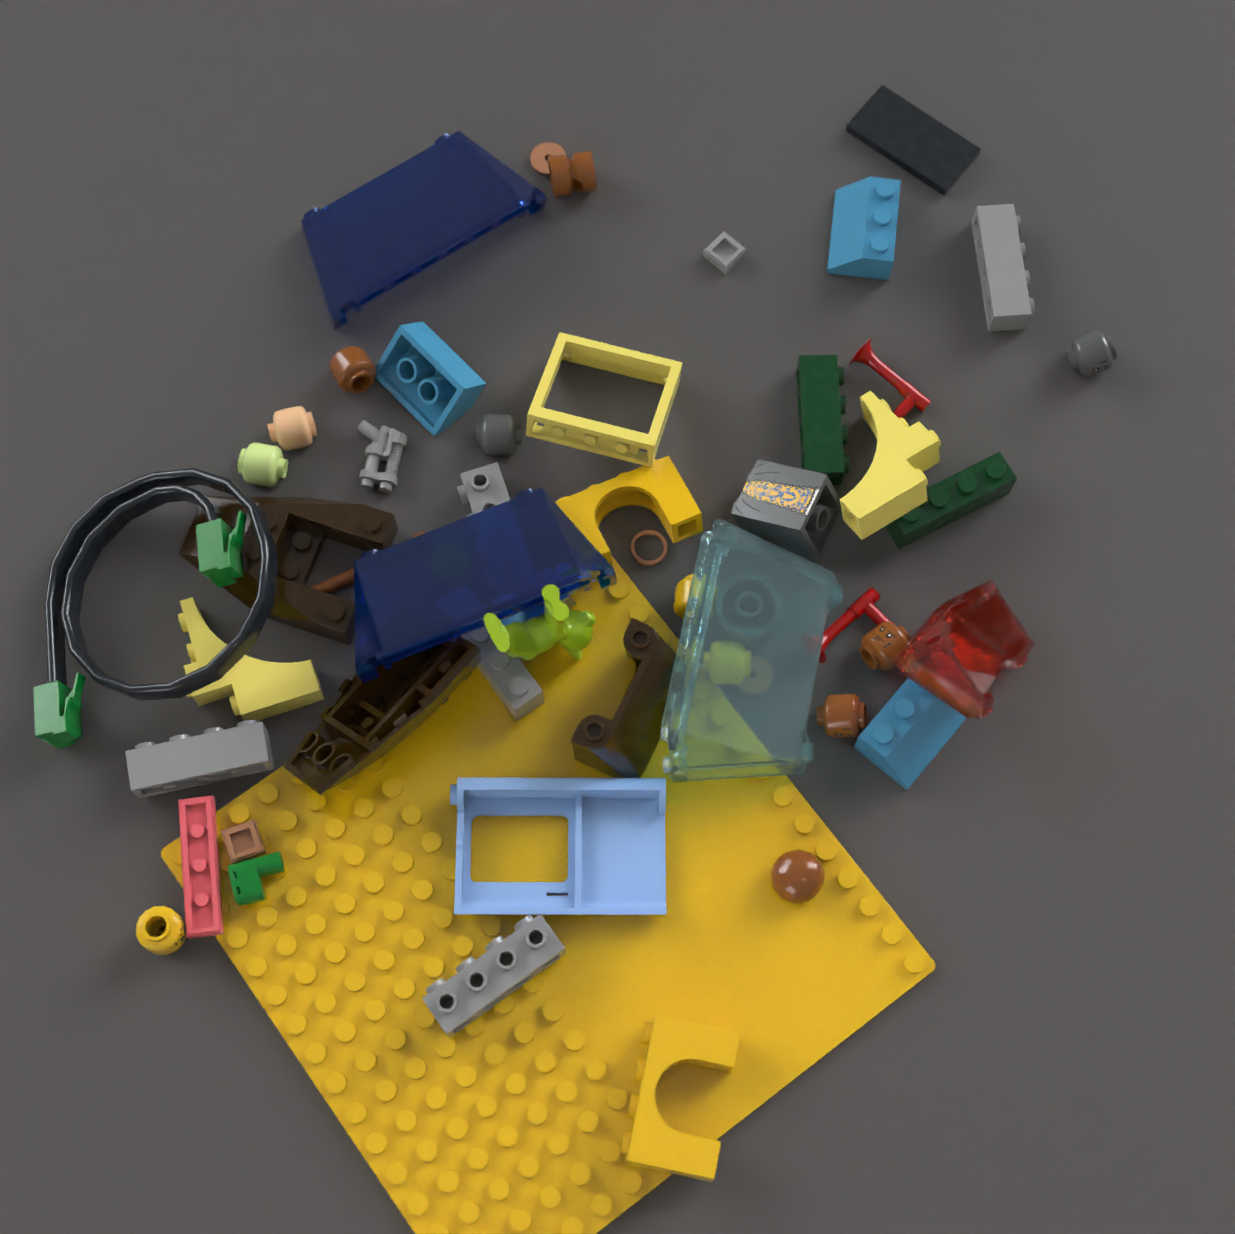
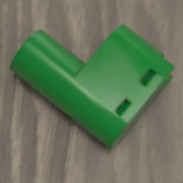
M280 851L228 865L235 902L239 906L266 900L262 877L285 871Z

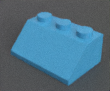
M867 177L835 191L827 273L889 280L894 262L901 180Z
M423 321L400 325L376 365L375 378L434 437L440 435L471 409L487 384Z
M921 662L858 736L853 748L904 789L908 790L970 714L950 684Z

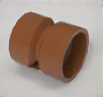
M591 151L574 153L572 158L569 159L565 154L548 157L549 175L554 197L571 195L574 189L579 193L597 190L595 167Z

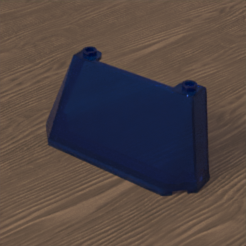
M458 131L452 135L450 133L443 134L435 140V145L324 208L316 207L309 210L303 216L304 219L301 220V230L333 329L336 330L348 323L345 315L349 310L354 309L355 313L362 311L363 305L516 216L519 218L525 216L527 210L532 216L544 209L547 197L542 191Z
M533 488L523 490L516 495L515 499L381 551L379 549L366 551L361 555L360 559L354 561L356 673L363 683L379 677L376 668L381 664L386 669L392 668V662L484 627L483 617L487 613L495 614L499 620L543 604L542 589L548 584L556 585L560 592L559 597L581 588L588 591L591 589L590 582L593 581L599 582L601 590L617 584L614 568L542 488L538 490Z

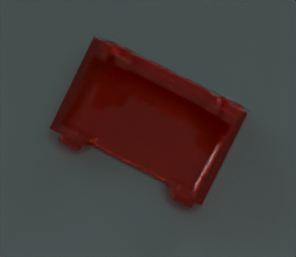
M990 579L947 600L937 607L899 652L893 662L901 674L966 718L974 717L978 720L993 710L992 704L995 698L987 690L1003 669L1010 667L1011 670H1014L1028 661L1027 655L1035 644Z

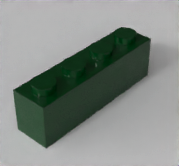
M799 355L796 367L801 469L827 474L832 485H841L844 474L849 473L850 466L849 454H843V444H847L848 439L847 425H842L841 415H845L846 399L845 395H840L839 386H843L844 369L843 367H838L837 355Z
M999 451L926 488L928 501L886 525L885 528L898 549L1009 494L1017 480V476Z

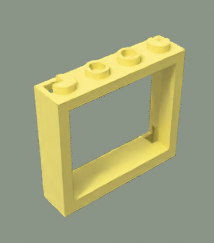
M559 332L527 413L526 436L652 467L679 386L683 362ZM565 360L665 385L649 434L544 408L561 361ZM538 423H542V424H544V427H543V426H539V425H537V424H538ZM640 448L647 450V452L640 451Z

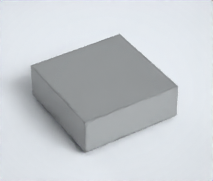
M723 231L703 250V257L726 275L746 256L747 249Z

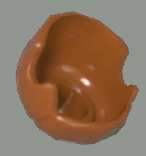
M801 849L782 854L774 863L771 871L773 889L782 899L794 904L808 902L813 899L821 890L825 879L822 863L813 853Z

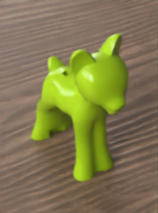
M548 584L542 589L545 606L543 615L532 617L525 622L516 621L504 626L498 617L492 613L485 614L483 620L496 647L511 658L520 657L524 660H532L538 654L549 650L558 642L568 651L571 657L581 660L583 658L582 650L592 640V626L596 622L595 615L591 611L569 610L568 606L560 601V592L557 586Z

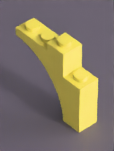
M871 391L860 396L862 417L870 426L877 440L876 453L863 479L854 489L840 499L843 521L861 540L928 501L926 490L928 481L923 472L940 462L939 447L941 442L937 434L933 430L928 431L919 421L909 427L905 419L902 417L898 418L891 411L890 406L884 399L879 400Z
M193 597L180 601L183 613L178 614L182 631L184 633L189 632L191 643L186 644L188 655L192 662L191 664L184 665L186 674L207 665L227 645L206 625L201 610ZM247 655L243 656L220 680L186 695L187 698L193 697L199 706L229 697L235 716L241 715L244 721H259L325 700L316 669L311 659L293 663H276L255 659Z

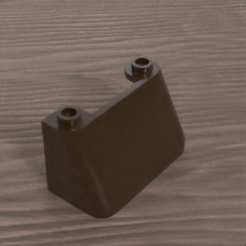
M632 618L624 633L623 643L627 651V657L632 658L635 662L636 670L612 721L603 716L589 715L578 724L571 738L575 760L613 778H640L644 774L689 680L688 667L676 652L651 626Z

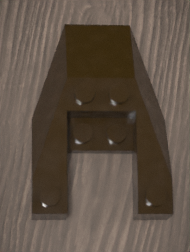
M205 496L221 512L223 521L232 529L236 527L239 511H242L247 516L242 540L244 544L241 550L243 577L236 578L237 583L222 588L250 609L257 594L260 551L249 512L235 497ZM249 497L265 513L277 550L278 568L274 606L268 619L351 645L362 619L358 603L308 587L306 583L326 538L376 555L383 556L388 554L398 531L394 514L364 504L309 497ZM199 507L179 551V555L198 570L196 525L208 522L205 511L201 507Z

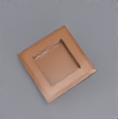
M255 819L221 831L231 864L267 854Z

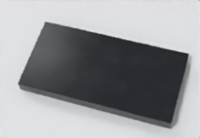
M884 85L880 86L846 127V132L944 196L977 158L981 148Z

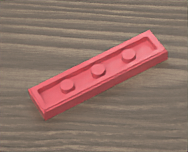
M210 795L179 799L186 937L193 939L223 935L224 924L215 797Z

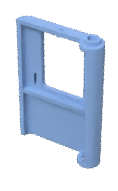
M458 777L457 784L450 785V805H457L454 914L667 915L665 778ZM477 816H563L567 818V879L564 882H474L470 878L472 820ZM547 894H568V895H547Z

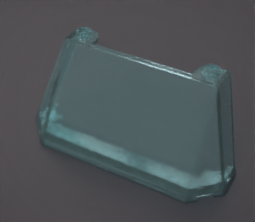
M716 519L712 524L713 531H705L701 536L662 719L661 740L667 741L669 756L663 758V772L672 782L804 774L806 763H811L814 752L813 743H809L808 735L805 731L827 613L832 612L836 604H841L843 596L842 585H839L832 571L725 520Z

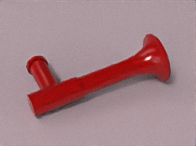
M872 338L867 340L849 364L860 362L867 365L898 390V393L905 398L893 411L898 418H904L914 406L923 412L932 401L882 362L871 348L870 342Z
M869 588L822 633L814 637L801 636L800 642L807 654L819 663L826 662L825 650L827 646L846 627L864 613L877 626L883 622H891L874 605L880 599V594L874 588Z

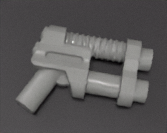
M363 420L357 430L373 442L365 450L364 455L367 457L365 469L360 470V487L366 490H373L374 485H379V491L391 493L392 488H395L397 485V471L402 451L406 447L407 435L385 425H382L380 430ZM380 461L387 462L385 472H377Z

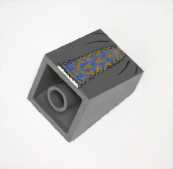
M758 459L753 470L746 477V484L739 498L734 501L731 515L742 531L810 561L819 563L842 516L840 498L827 474Z

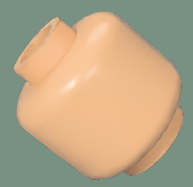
M302 406L275 411L273 423L268 424L271 442H278L280 448L284 451L308 447L312 444L313 437L317 436L313 414L311 411L306 412Z

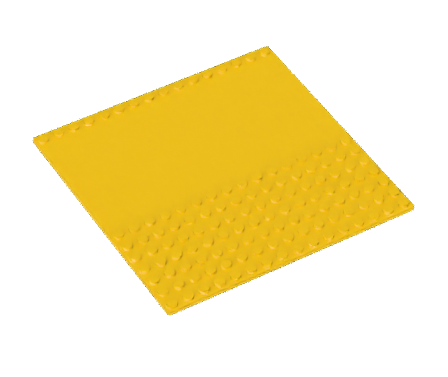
M612 555L613 569L586 581L582 580L575 565L570 567L578 577L580 586L575 593L570 594L576 605L569 610L591 611L596 618V622L592 626V640L582 650L583 658L581 660L574 659L558 642L549 650L538 654L532 660H524L518 657L540 686L544 696V703L520 720H515L476 666L472 674L450 695L447 702L441 705L411 735L383 757L339 785L320 795L284 768V764L216 811L224 934L215 935V937L415 1234H596L670 1177L672 1173L626 1164L627 1154L620 1153L624 1130L631 1132L634 1117L627 1116L631 1094L638 1095L641 1080L634 1079L638 1058H646L648 1044L642 1043L646 1021L653 1022L655 1013L741 1031L735 1067L731 1072L695 1064H681L666 1071L656 1085L655 1102L657 1110L662 1119L671 1128L681 1133L717 1140L935 969L933 959L717 687L709 681V677L702 672L701 667ZM632 618L648 624L685 662L689 670L688 684L644 774L640 777L666 779L665 849L667 915H542L565 947L566 954L449 1039L422 999L427 995L425 990L435 981L441 978L447 981L457 974L455 968L466 959L473 957L476 960L487 952L485 947L499 936H503L504 939L516 931L514 926L528 916L454 914L457 805H450V785L457 784L458 777L613 778L575 760L571 738L578 724L589 715L603 716L612 721L636 670L635 662L632 658L627 657V651L624 648V633ZM477 816L472 820L470 878L474 882H564L567 879V818L563 816ZM255 819L266 853L271 854L280 851L285 871L262 877L266 900L239 906L235 902L228 865L232 864L221 831ZM179 837L162 849L161 857L183 888L181 839ZM801 849L813 853L822 863L825 879L821 890L813 899L808 902L794 904L782 899L773 889L771 871L774 863L782 854ZM547 894V895H568V894Z

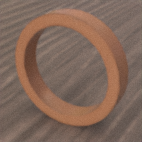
M654 530L639 532L631 542L632 557L643 566H655L661 563L667 554L666 539L662 534ZM654 536L658 538L664 548L661 556L651 561L641 559L634 549L636 542L641 537Z

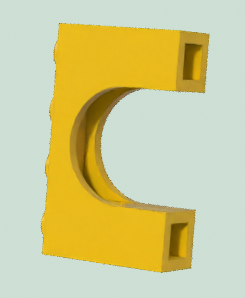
M669 455L659 460H654L652 467L641 466L632 471L623 472L615 478L600 484L591 485L581 492L562 497L556 502L549 504L553 524L583 581L613 569L611 552L599 530V525L603 518L616 508L638 505L650 509L661 520L673 544L703 532L702 513Z
M655 1013L653 1022L646 1021L642 1037V1043L648 1044L646 1058H638L634 1078L641 1080L639 1094H631L627 1116L634 1117L631 1132L624 1130L620 1153L627 1154L626 1164L712 1182L715 1179L721 1141L681 1133L671 1128L662 1119L657 1110L655 1090L660 1077L672 1067L681 1064H695L731 1072L735 1067L741 1031Z

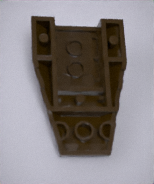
M406 608L360 657L355 665L358 669L352 680H344L338 689L341 696L332 708L330 706L325 707L319 716L323 720L316 731L309 730L284 768L320 795L353 777L396 747L424 723L441 705L446 703L455 689L472 674V671L481 662V649L460 636L454 642L444 638L432 628L424 617Z

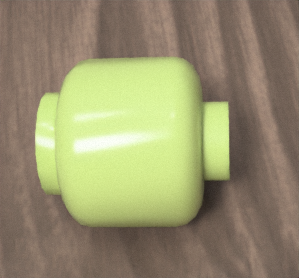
M253 442L247 449L243 448L240 452L237 465L238 473L242 474L244 481L248 484L273 487L280 478L286 477L288 460L283 459L282 450L278 446Z

